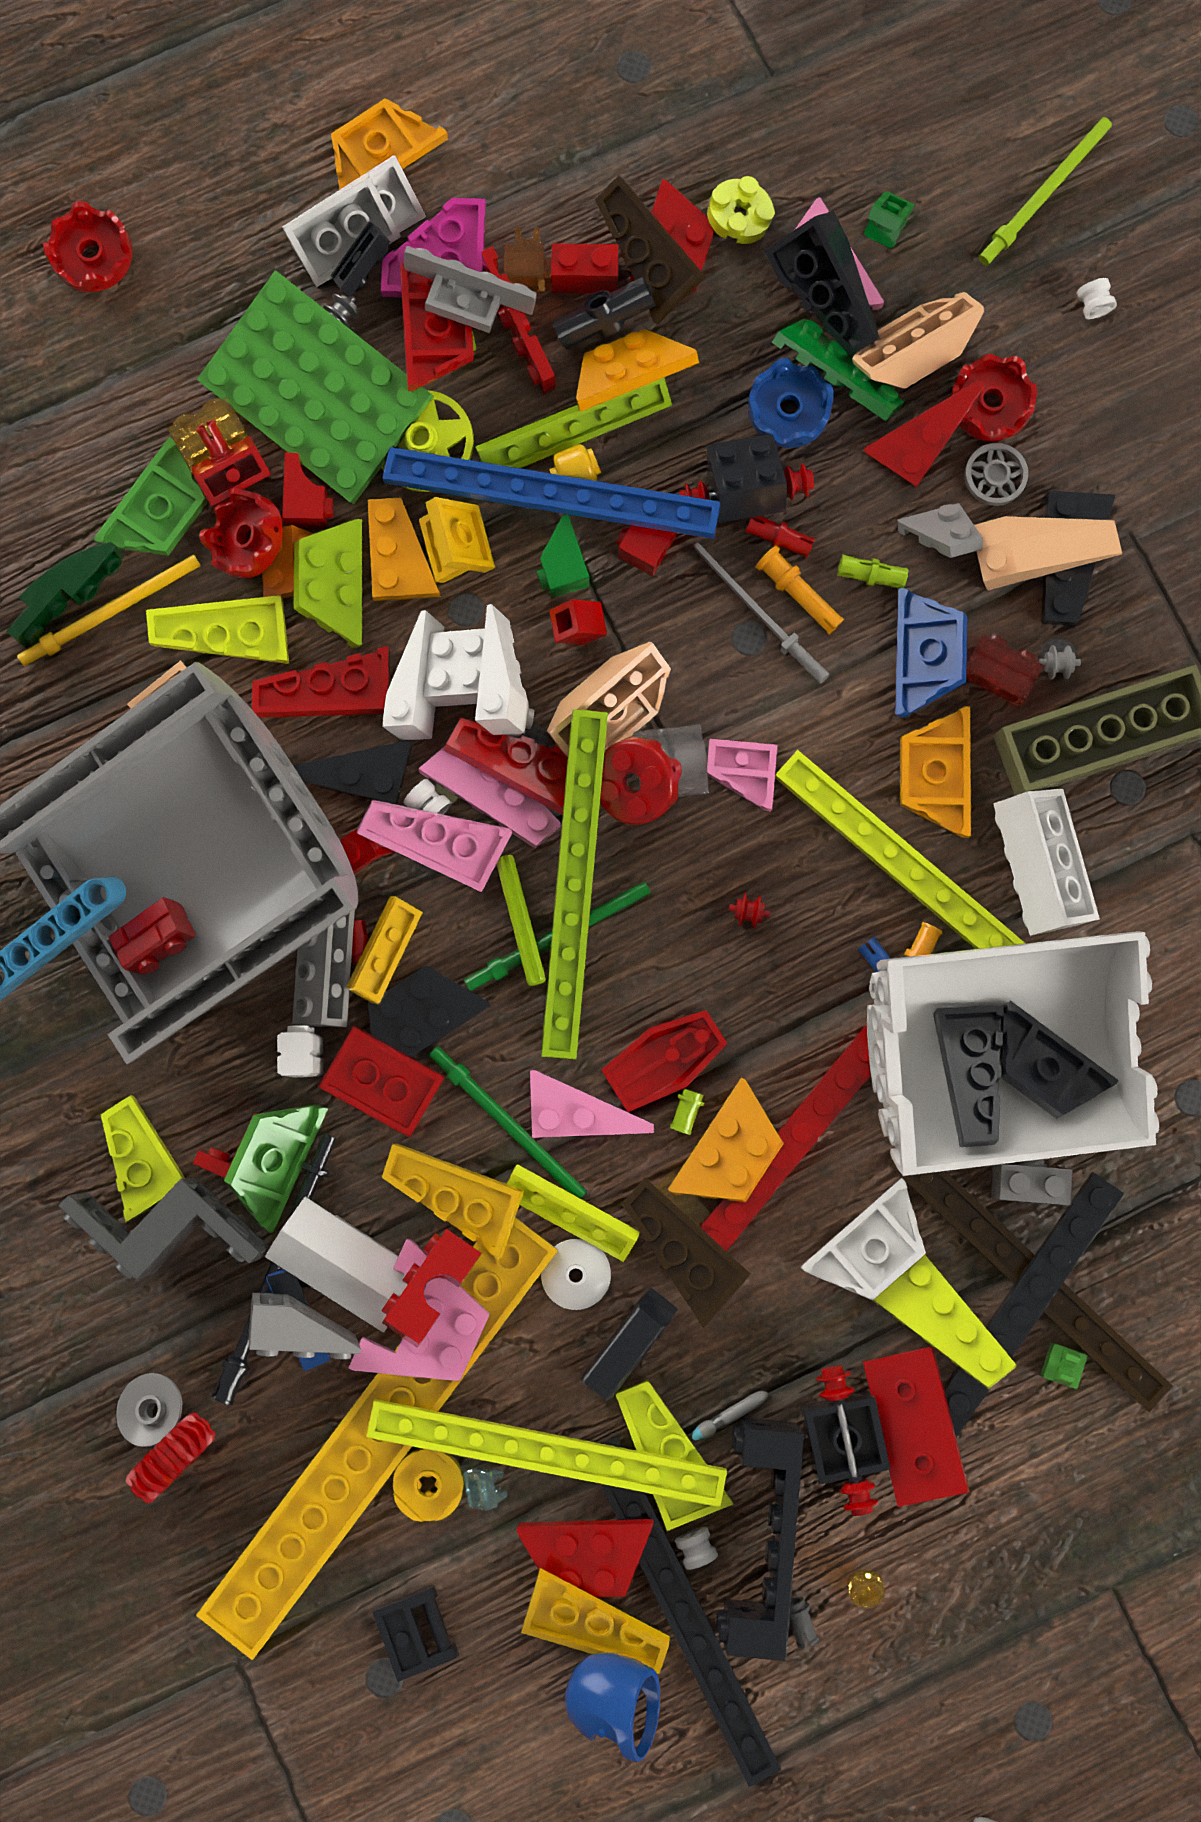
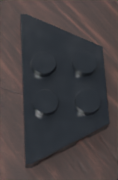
M424 966L387 990L379 1004L368 1003L371 1035L413 1058L491 1006L485 999L430 967Z
M1011 1000L1004 1004V1014L1001 1018V1032H1003L1002 1047L1000 1048L1001 1078L1057 1119L1118 1083V1079Z

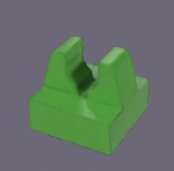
M1051 1342L1040 1376L1077 1389L1088 1355Z

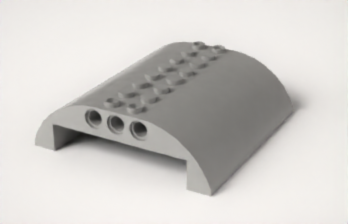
M194 662L0 805V854L16 853L50 909H53L90 879L115 876L126 887V897L123 903L73 942L76 950L123 1022L122 1025L110 1032L108 1036L126 1064L135 1061L357 908L358 889L352 867L340 840L325 814L264 723L228 684L199 662ZM102 886L100 890L101 896L106 900V890ZM162 897L179 902L183 906L188 917L187 920L191 923L196 934L193 939L186 943L185 950L179 954L169 955L159 962L158 969L152 973L141 975L125 970L116 955L117 951L114 950L109 936ZM76 907L75 915L77 919L80 921V911Z

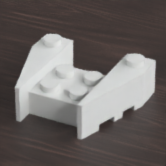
M490 604L487 605L484 629L444 632V626L426 610L421 611L386 693L382 727L402 741L432 739L435 707L477 704L475 721L491 734L524 733L528 700L526 691L521 684L519 675L521 674V669L512 643H514L510 621Z

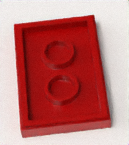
M353 1025L318 1087L410 1138L445 1076Z

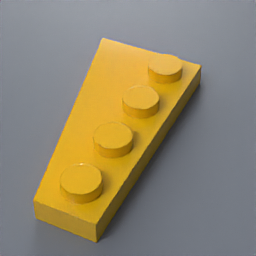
M397 1143L392 1144L382 1178L417 1203L421 1202L434 1212L433 1214L444 1222L448 1221L461 1230L464 1236L473 1242L476 1241L481 1244L497 1259L502 1258L524 1190Z
M541 1568L521 1631L523 1634L590 1654L616 1653L627 1656L653 1668L657 1674H660L670 1641V1636Z

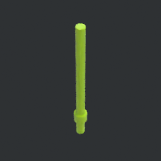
M1101 118L1007 225H1002L992 236L993 241L978 257L983 265L988 266L1002 249H1008L1016 240L1017 232L1112 127V123L1108 118Z

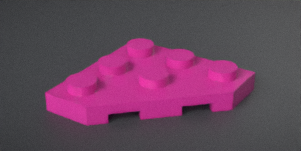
M451 198L442 206L443 210L430 221L426 220L407 237L408 240L395 252L392 250L382 260V297H402L400 264H404V252L407 246L414 249H426L434 256L448 261L456 260L467 268L483 272L481 251L484 250L485 199Z

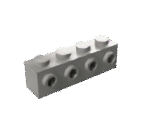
M355 909L298 948L292 1024L317 1027H347L349 990L346 989V986L350 980Z

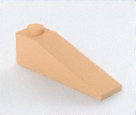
M1005 516L974 525L983 537V549L977 551V556L987 591L1122 555L1114 520Z

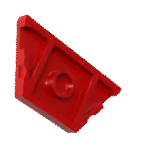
M662 179L652 213L697 267L703 271L715 231L705 214L667 180ZM632 274L629 283L635 281Z
M400 264L407 391H414L472 362L474 359L473 334L471 326L426 311L425 303L434 280L404 269V264Z
M654 1519L520 1522L516 1529L538 1570L541 1568L594 1597H625L654 1526Z

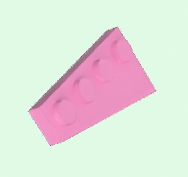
M372 800L357 829V834L482 892L512 834V829Z

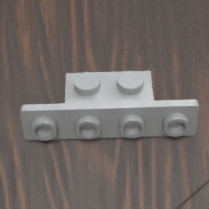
M406 247L404 252V269L434 280L425 303L426 311L490 333L500 304L530 315L533 314L537 293L531 291L527 286L500 280L489 272L475 271L456 260L448 261L439 258L426 249Z

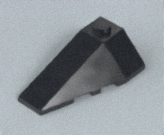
M834 211L814 216L764 251L783 286L786 289H791L802 300L801 304L807 311H812L824 323L825 330L850 356L880 339L850 243Z

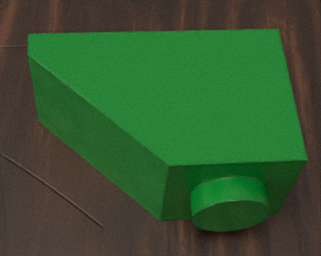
M568 514L561 517L540 557L541 569L536 570L541 589H548L551 599L589 587V574Z

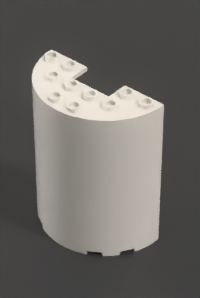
M1136 931L884 959L877 962L876 965L879 972L872 973L869 991L874 999V1004L867 1005L869 1063L874 1093L877 1092L878 1099L884 1106L878 1112L884 1137L889 1136L891 1145L895 1146V1148L891 1149L890 1154L903 1176L1156 1145V1133L1159 1131V1120L1154 1112L1157 1084L1152 1074L1138 1067L1141 1042L1136 1035V1022L1140 1016L1137 1003L1141 1005L1149 1004L1148 993L1152 990V981L1150 974L1147 972L1146 961L1150 954V944L1145 936V932ZM1011 1000L1119 1080L1115 1086L1056 1119L1001 1078L998 1089V1096H1000L999 1141L995 1145L960 1147L933 1013L937 1008L1004 1005Z

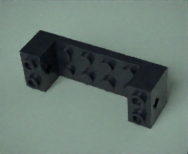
M741 1417L739 1427L733 1426L732 1449H734V1454L738 1455L742 1466L772 1469L771 1489H774L776 1502L775 1504L770 1503L768 1510V1526H771L773 1539L767 1540L765 1547V1562L768 1563L770 1576L764 1577L762 1584V1599L765 1600V1603L725 1599L724 1610L717 1611L716 1633H719V1643H724L727 1656L786 1661L804 1433L795 1422Z

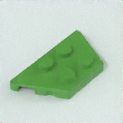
M169 437L98 531L93 538L96 544L112 542L118 549L170 555L208 503L174 439Z
M319 1104L253 1115L224 1179L225 1183L261 1228L270 1233L274 1232L302 1169L301 1165L305 1162L328 1109Z

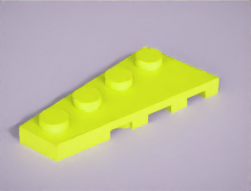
M648 1379L615 1393L637 1451L706 1464ZM725 1490L721 1507L653 1494L667 1531L733 1505V1501Z

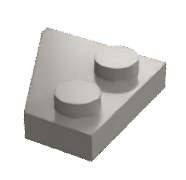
M959 503L943 505L939 509L897 520L900 534L906 535L912 532L919 536V543L935 548L939 553L950 558L983 549V537Z

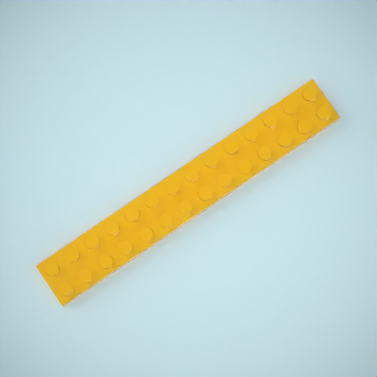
M516 1217L502 1258L497 1259L478 1242L473 1246L482 1254L461 1283V1286L490 1312V1315L461 1380L558 1251L557 1248ZM377 1373L196 1616L253 1660L412 1447L366 1437L374 1400L378 1399L439 1411L460 1381Z

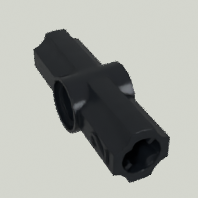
M641 277L611 293L607 290L595 292L586 299L583 307L553 321V326L560 343L567 350L597 334L601 337L615 334L623 327L624 321L656 306L646 280Z

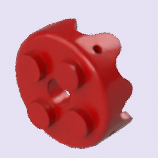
M84 201L73 203L68 214L57 217L52 221L50 240L43 243L45 255L58 277L66 285L84 292H99L116 285L126 275L133 257L130 237L118 217L110 210H96ZM92 245L99 247V252L96 256L92 258L83 256V252L87 247Z
M986 354L970 365L965 364L952 387L951 396L977 380H980L986 386L959 424L960 428L972 437L984 441H1001L1017 434L1027 424L1033 414L1037 397V385L1028 378L1025 362L1017 356L1002 358L994 354ZM984 395H996L1000 399V406L994 408L987 406L983 399Z
M231 488L229 490L230 498L214 506V512L217 516L215 526L200 531L199 536L201 543L212 554L211 564L214 567L238 578H252L264 572L277 556L283 539L282 519L279 510L268 498L240 488ZM251 529V537L247 542L246 535L248 531Z
M631 736L609 746L604 752L600 805L613 818L626 824L640 825L656 820L668 811L678 799V783L682 774L680 762L677 759L670 758L661 748V744L653 739ZM630 773L636 774L640 778L641 788L639 791L632 790L629 787L627 777Z

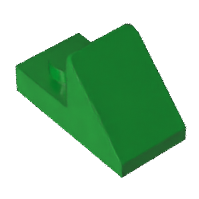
M885 191L871 208L867 217L870 220L864 235L888 248H892L915 204Z

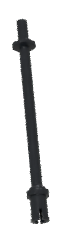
M323 1133L312 1163H302L301 1167L308 1171L290 1217L305 1196L312 1200L320 1178L330 1177L331 1172L324 1168L336 1137ZM271 1261L259 1293H272L266 1276L283 1269L282 1267ZM250 1315L234 1354L224 1358L221 1364L224 1369L211 1396L216 1401L227 1405H233L242 1378L247 1376L250 1371L247 1361L250 1352Z

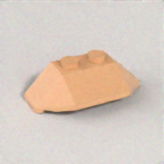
M965 292L955 294L954 298H942L919 305L877 330L880 339L857 352L852 358L853 364L872 380L905 389L962 354L984 313V307Z
M652 642L611 657L560 701L547 729L548 734L565 756L568 757L572 710L578 709L608 712L605 750L609 746L631 737L658 714L665 691L666 678L669 677L671 668Z

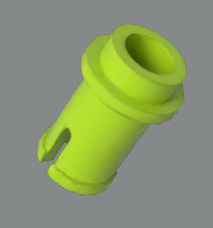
M684 1088L682 1094H678L680 1102L670 1128L691 1135L699 1107L704 1106V1102H702L704 1095Z

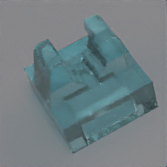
M478 1468L464 1471L469 1508L486 1511L498 1507L497 1503L507 1497V1491H495L494 1486L496 1479L504 1477L503 1471Z

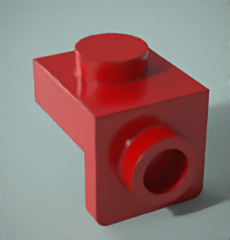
M358 828L340 840L354 874L379 857L387 856L394 852L379 843L357 834Z

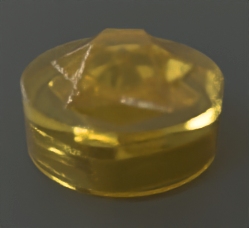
M859 1571L852 1575L848 1581L850 1599L857 1606L873 1607L879 1604L885 1597L883 1579L874 1571Z

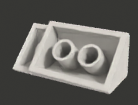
M393 155L282 227L297 256L315 286L318 287L332 279L330 275L369 221L376 225L392 243L401 237L400 232L422 220L426 215L396 156Z
M306 1196L283 1226L265 1255L267 1259L383 1333L387 1326L382 1324L386 1317V1314L381 1311L393 1293L400 1296L407 1286L402 1281L406 1274L393 1269L399 1257L398 1255L339 1216H334Z

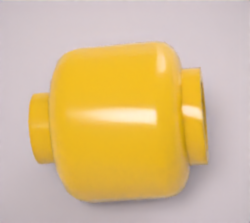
M582 444L574 445L556 453L553 458L555 467L549 469L551 474L597 481V475L601 474L592 448L586 450Z

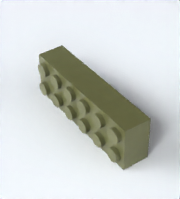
M1197 665L1002 727L993 737L1014 795L1016 796L1028 791L1047 790L1200 740L1201 676Z

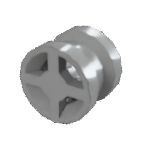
M705 1526L690 1530L675 1539L677 1548L682 1550L685 1556L683 1563L687 1570L704 1566L718 1557L716 1548L710 1545L708 1540L710 1533Z

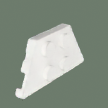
M903 1178L804 1263L801 1269L806 1273L873 1300L918 1261L926 1252L909 1199L907 1185Z

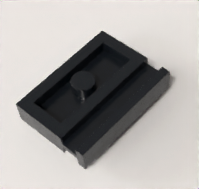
M369 221L330 275L334 278L333 280L338 287L350 297L355 291L361 290L368 280V272L373 265L380 263L385 258L390 240L376 225Z

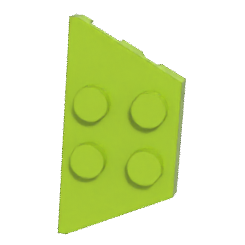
M362 519L349 521L294 542V610L306 618L314 619L318 626L327 632L334 631L348 641L347 645L351 648H358L362 645Z

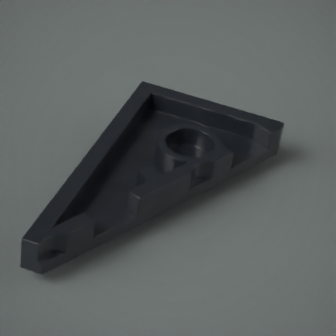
M402 741L293 766L307 785L397 805L413 743L411 741Z

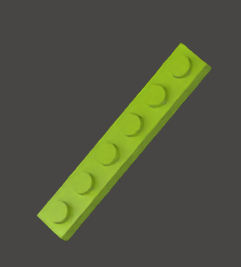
M665 378L581 412L578 405H575L476 446L479 459L484 463L522 468L670 407L672 403Z

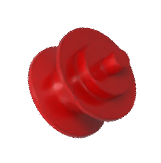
M743 893L742 899H737L736 905H729V911L735 912L734 919H738L739 927L745 920L750 921L753 929H756L757 923H762L763 917H770V911L764 910L765 903L761 902V895L755 901H750L747 899L746 893Z

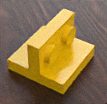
M438 497L425 502L428 514L420 518L419 522L435 582L445 583L468 570L486 573L495 568L479 505Z

